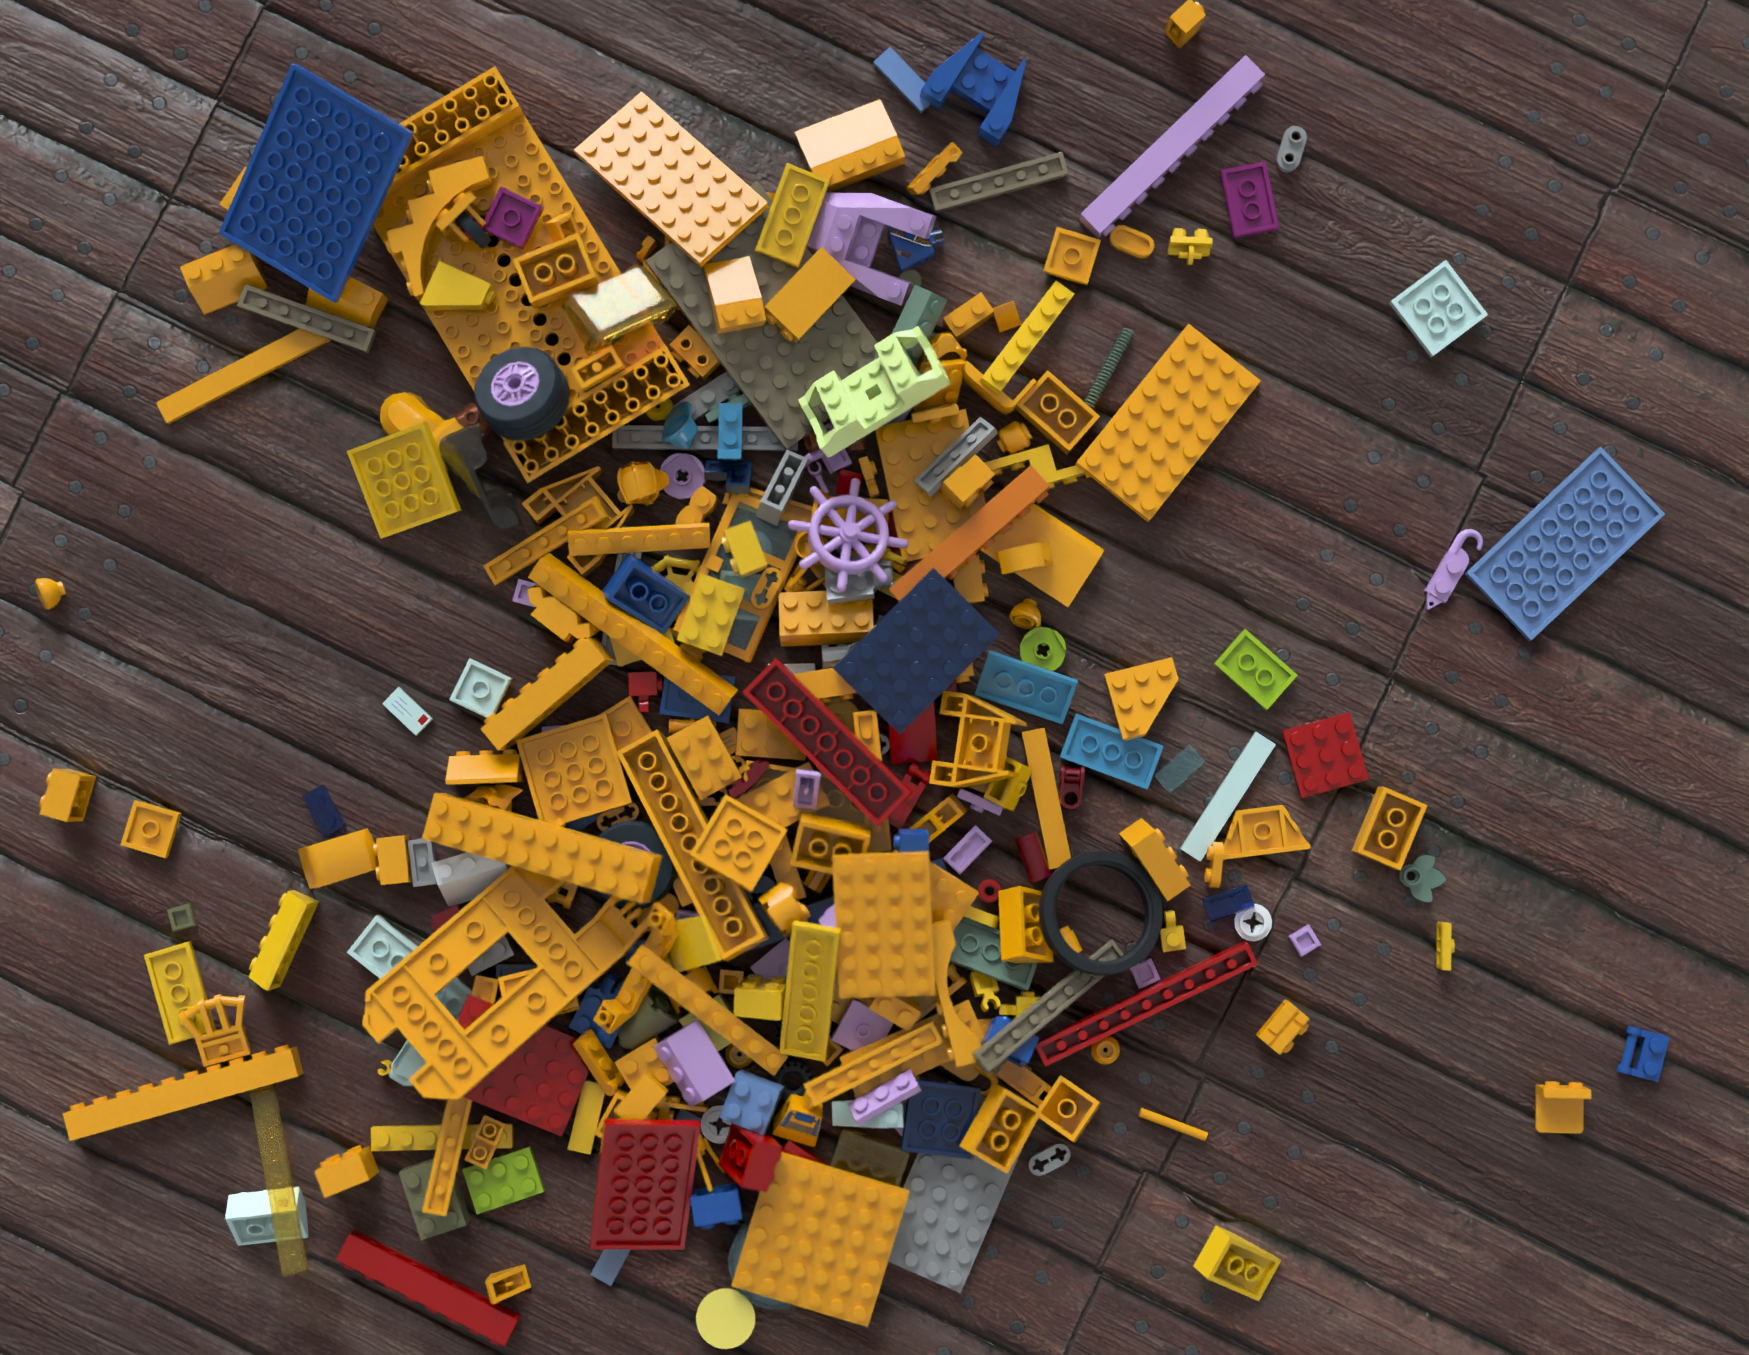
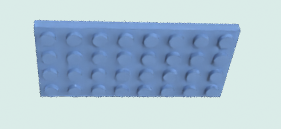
M1599 447L1478 560L1465 575L1528 641H1531L1658 522L1665 513L1602 447Z

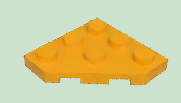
M1172 657L1104 675L1122 741L1146 736L1152 723L1164 706L1168 696L1178 682V675Z

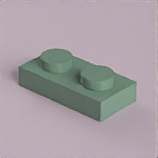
M740 393L729 397V402H727L743 404V409L751 405L745 395ZM716 404L707 410L709 413L705 414L710 426L719 422V404Z

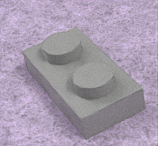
M425 839L409 840L408 849L413 887L437 884L431 864L436 862L433 842Z

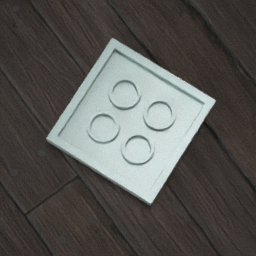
M1446 260L1389 302L1430 357H1433L1488 315Z

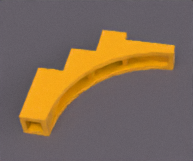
M483 155L428 171L430 179H427V184L430 192L434 194L407 201L409 209L406 210L410 225L386 231L388 239L385 240L389 254L393 253L397 259L404 258L400 261L404 273L409 275L410 281L407 282V287L410 295H414L418 301H421L426 291L425 262L430 242L437 229L435 224L438 220L436 217L444 209L449 211L454 206V199L462 192L464 194L468 191L473 193L493 184Z

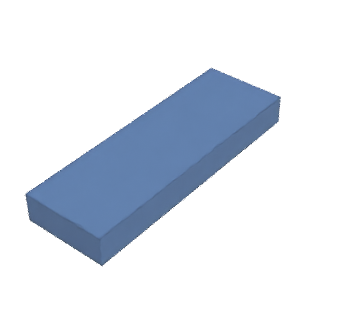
M891 47L873 62V65L920 113L930 105L928 101L920 97L921 89L925 82Z

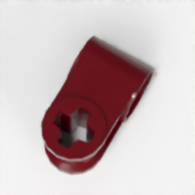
M1060 765L1059 801L1061 807L1066 810H1073L1081 804L1085 774L1084 766L1068 768L1065 765ZM1066 793H1073L1075 795L1076 803L1073 806L1065 803L1064 796Z

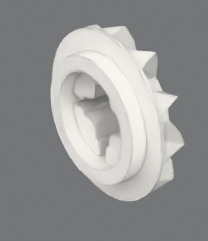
M1246 904L1237 911L1234 918L1235 930L1242 938L1248 941L1261 940L1271 930V915L1266 908L1259 904ZM1254 912L1255 920L1262 922V924L1254 925L1251 932L1250 925L1243 921L1251 919Z
M723 1105L713 1106L708 1109L701 1120L703 1135L709 1141L718 1144L725 1143L730 1126L722 1127L719 1134H717V1126L710 1122L718 1120ZM723 1119L724 1123L731 1125V1122Z

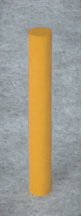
M1141 1108L1138 1117L1203 1141L1207 1138L1208 1132L1144 1108Z

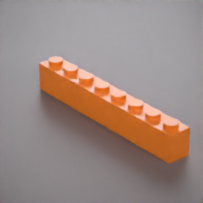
M1030 465L892 585L889 591L899 602L932 568L945 580H952L960 573L959 567L964 563L967 565L972 563L978 557L976 553L982 547L986 550L996 541L994 537L998 533L1005 534L1013 527L1011 523L1017 517L1022 519L1031 511L1029 507L1035 501L1038 504L1049 495L1047 491L1050 486Z

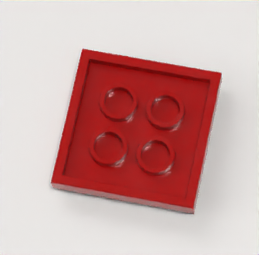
M1350 712L1281 731L1300 798L1369 780Z

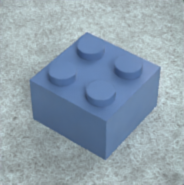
M740 1069L734 1077L735 1081L731 1085L720 1118L764 1135L769 1129L785 1086Z

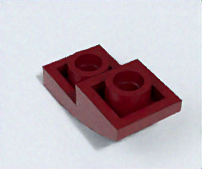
M759 759L748 765L750 769L745 772L749 780L745 781L742 778L732 783L733 788L728 790L733 799L749 790L759 781L769 767L768 761L762 762Z

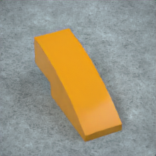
M951 793L909 829H927L930 843L968 810L955 794Z

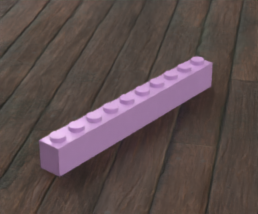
M1245 55L1080 214L1079 220L1097 239L1103 234L1107 236L1115 228L1114 223L1119 218L1123 221L1132 212L1130 208L1135 203L1139 205L1148 196L1146 192L1151 187L1156 189L1165 180L1163 176L1168 171L1173 173L1180 166L1181 162L1179 160L1183 156L1189 157L1198 148L1196 144L1201 139L1206 141L1214 133L1212 129L1217 124L1221 126L1230 117L1228 113L1233 108L1238 110L1247 101L1245 97L1250 92L1255 94L1262 87L1263 83L1261 81L1265 74Z

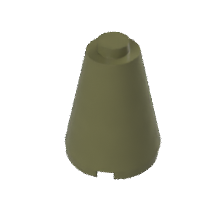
M653 985L650 986L637 1012L623 1024L618 1032V1041L625 1049L630 1048L634 1050L678 1023L682 1018V1014L676 1013L673 1005L667 1001L668 995L660 988Z

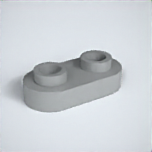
M1299 126L1289 127L1282 137L1276 157V166L1282 172H1292L1300 163L1307 135L1305 130ZM1292 134H1297L1299 140H1294ZM1285 156H1291L1292 162H1287Z

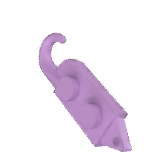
M1466 529L1456 536L1424 590L1426 593V610L1440 603L1447 602L1469 564L1468 554L1461 548L1466 538L1474 537L1478 543L1477 550L1480 551L1482 549L1483 539L1477 531Z

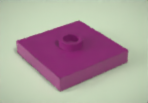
M500 187L484 220L486 224L483 226V231L524 250L544 207Z

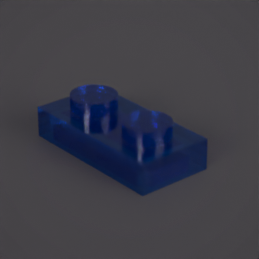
M321 785L302 796L324 837L346 826L325 785Z

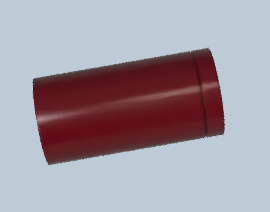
M1037 831L1015 838L1029 882L1033 883L1050 877L1052 874Z

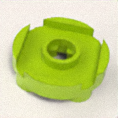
M1038 627L1030 630L1023 637L1019 647L1021 661L1050 671L1060 667L1065 658V641L1057 631L1050 628ZM1039 644L1043 647L1046 645L1049 647V650L1046 651V657L1042 654H1037L1036 651L1039 650Z

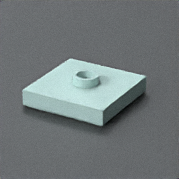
M469 658L449 700L487 718L493 713L496 714L513 678Z

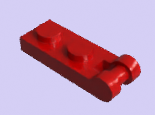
M915 762L911 764L902 780L913 793L888 817L889 823L898 829L903 826L930 780L931 772L928 770L925 772L918 768L919 765ZM913 775L921 780L918 786L910 782Z

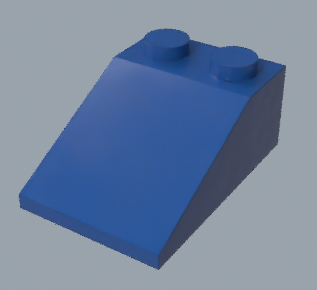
M630 553L627 554L602 590L607 600L662 634H665L690 598V595Z

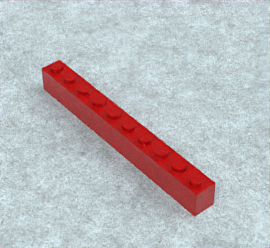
M1242 941L1040 1038L1035 1047L1043 1064L1047 1066L1258 965L1249 944Z

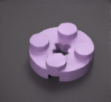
M676 453L669 456L662 463L661 470L669 476V485L663 490L673 498L678 500L691 499L694 492L704 486L706 482L704 480L705 469L700 460L693 455ZM679 471H682L683 473L687 471L689 473V475H687L688 480L686 482H683L682 480L679 482L677 481V478L679 477L677 473Z

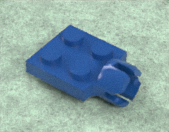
M609 973L604 978L600 987L589 986L579 1006L580 1010H577L569 1025V1028L580 1034L592 1029L600 1043L609 1049L612 1047L623 1024L612 1034H608L593 1019L603 1000L616 999L626 980L623 978L616 988L615 984L619 975Z

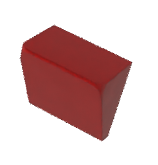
M841 469L835 494L849 495L850 484L853 478L859 479L861 487L863 475Z

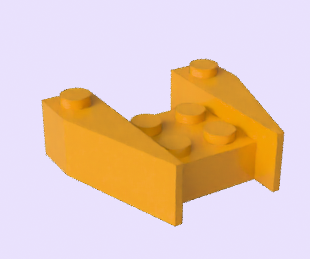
M599 466L540 488L522 503L525 510L540 526L557 511L561 516H564L597 496L609 517L588 530L623 528L635 512L631 504L620 512L597 485L595 480L603 474ZM608 554L568 555L567 558L581 576L585 578L603 563Z
M943 691L939 714L960 718L954 763L932 760L929 784L967 788L1019 777V773L1004 770L1011 724L1027 726V723L976 696Z

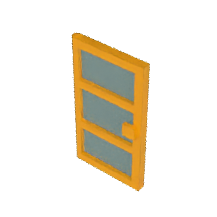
M744 493L741 495L732 494L712 539L710 548H708L688 594L690 598L682 608L673 630L680 632L700 573L744 588L746 591L724 652L744 660L746 663H751L779 599L778 593L782 592L798 555L795 549V542L803 531L790 529L788 523L791 520L810 523V521L784 511L776 526L756 517L761 500ZM750 520L768 564L767 568H777L782 574L781 585L771 604L762 610L756 609L752 605L751 595L764 570L742 579L739 574L734 575L730 560L733 559L731 552L726 553L721 538L725 537L724 530ZM772 572L771 575L766 574L765 577L768 578L766 587L769 588L772 582H778L775 572ZM764 589L761 595H755L754 598L757 599L758 605H761L762 602L767 603L768 600L765 599L767 590Z

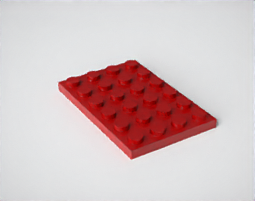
M468 994L457 1022L465 1030L494 1004ZM544 1025L463 1097L562 1136L590 1070L573 1045L577 1038Z
M604 1119L589 1243L590 1250H684L701 1127L700 1121Z

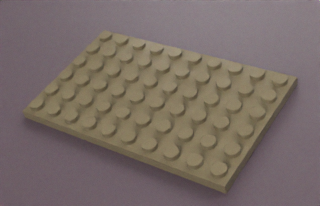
M756 181L750 187L768 202L769 207L707 263L749 256L764 307L813 255L806 247L800 265L796 268L755 252L772 204L770 197L759 182ZM673 242L645 262L785 450H788L804 438L806 433L814 430L798 399L807 393L815 381L833 370L843 380L879 358L874 346L877 344V341L843 295L797 343L793 340L790 342L785 339L781 334L782 330L776 324L771 325L767 320L763 326L717 334L704 266L700 267ZM823 402L813 407L822 423L830 418Z

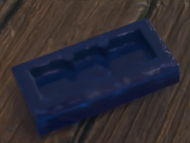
M1247 884L1202 899L1210 922L1255 907Z

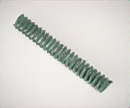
M1127 328L1121 329L1120 335L1116 338L1117 341L1114 342L1115 344L1111 348L1112 351L1109 352L1110 354H1108L1106 361H1104L1105 364L1099 370L1098 377H1096L1095 383L1092 384L1093 386L1089 390L1090 393H1087L1088 396H1086L1084 402L1091 409L1095 408L1094 405H1097L1096 402L1100 398L1098 395H1102L1101 392H1104L1103 389L1107 385L1105 382H1109L1107 379H1110L1109 376H1112L1111 373H1114V366H1117L1116 363H1119L1118 360H1121L1120 357L1124 353L1123 350H1126L1125 347H1128L1127 344L1131 340L1129 337H1133L1131 334H1134L1132 330Z

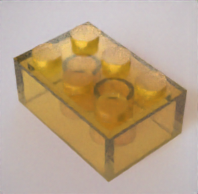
M843 1126L830 1166L899 1187L910 1152L901 1151L900 1146Z

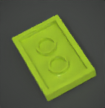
M1246 629L1238 635L1214 663L1219 670L1265 710L1269 709L1298 676Z
M531 1146L492 1158L487 1170L477 1165H471L462 1169L476 1214L545 1191Z

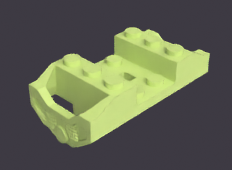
M919 326L912 330L893 333L874 345L879 358L843 380L833 370L815 381L807 393L798 399L814 429L820 449L828 458L950 385V380L943 365L938 360L934 349ZM917 343H920L932 365V370L923 375L914 366L907 352V349ZM821 402L824 403L835 427L830 432L826 430L813 408Z

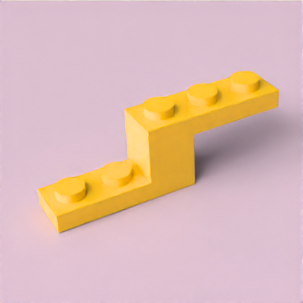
M1049 444L984 462L995 473L994 476L1002 474V470L1011 468L1012 471L1025 467L1024 464L1028 463V467L1032 465L1050 486L1049 489L1054 488V484L1063 481L1064 485L1076 482V477L1085 475L1086 478H1091L1077 465L1056 471Z

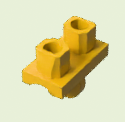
M1175 228L1170 237L1168 255H1178V258H1186L1187 265H1192L1193 259H1202V256L1210 255V249L1213 244L1212 238H1209L1206 229L1195 230L1194 237H1186V230Z

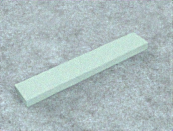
M1258 732L1253 734L1180 848L1182 851L1201 862L1207 852V847L1212 845V842L1275 747V743Z

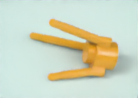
M798 563L783 588L786 592L811 591L825 581V575L805 587L807 582L802 578V575L807 569H801Z
M700 1134L696 1158L708 1191L712 1193L713 1188L702 1155L705 1154V1149L723 1174L726 1171L718 1164L719 1159L710 1147L707 1137L703 1138L702 1134Z

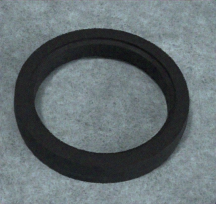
M1092 851L1076 855L1060 865L1052 873L1043 888L1039 902V922L1044 939L1052 952L1063 963L1079 972L1097 976H1108L1129 970L1150 953L1161 931L1163 918L1162 903L1155 883L1139 864L1121 854L1108 851ZM1089 866L1113 868L1127 876L1137 887L1142 897L1145 909V923L1142 934L1129 952L1115 960L1097 961L1080 955L1067 944L1058 928L1056 902L1059 892L1066 880L1082 868Z

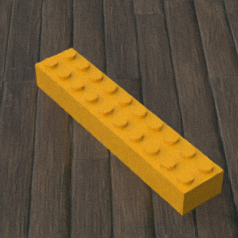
M657 729L617 751L616 753L699 915L706 916L722 960L730 961L770 939L744 888L689 857L709 821L664 734Z
M434 793L422 839L641 904L651 901L662 856L447 793Z

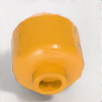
M1013 421L999 430L998 435L1000 439L997 443L1003 453L1008 451L1012 455L1028 448L1031 444L1030 439L1033 437L1024 422L1020 424L1018 421Z

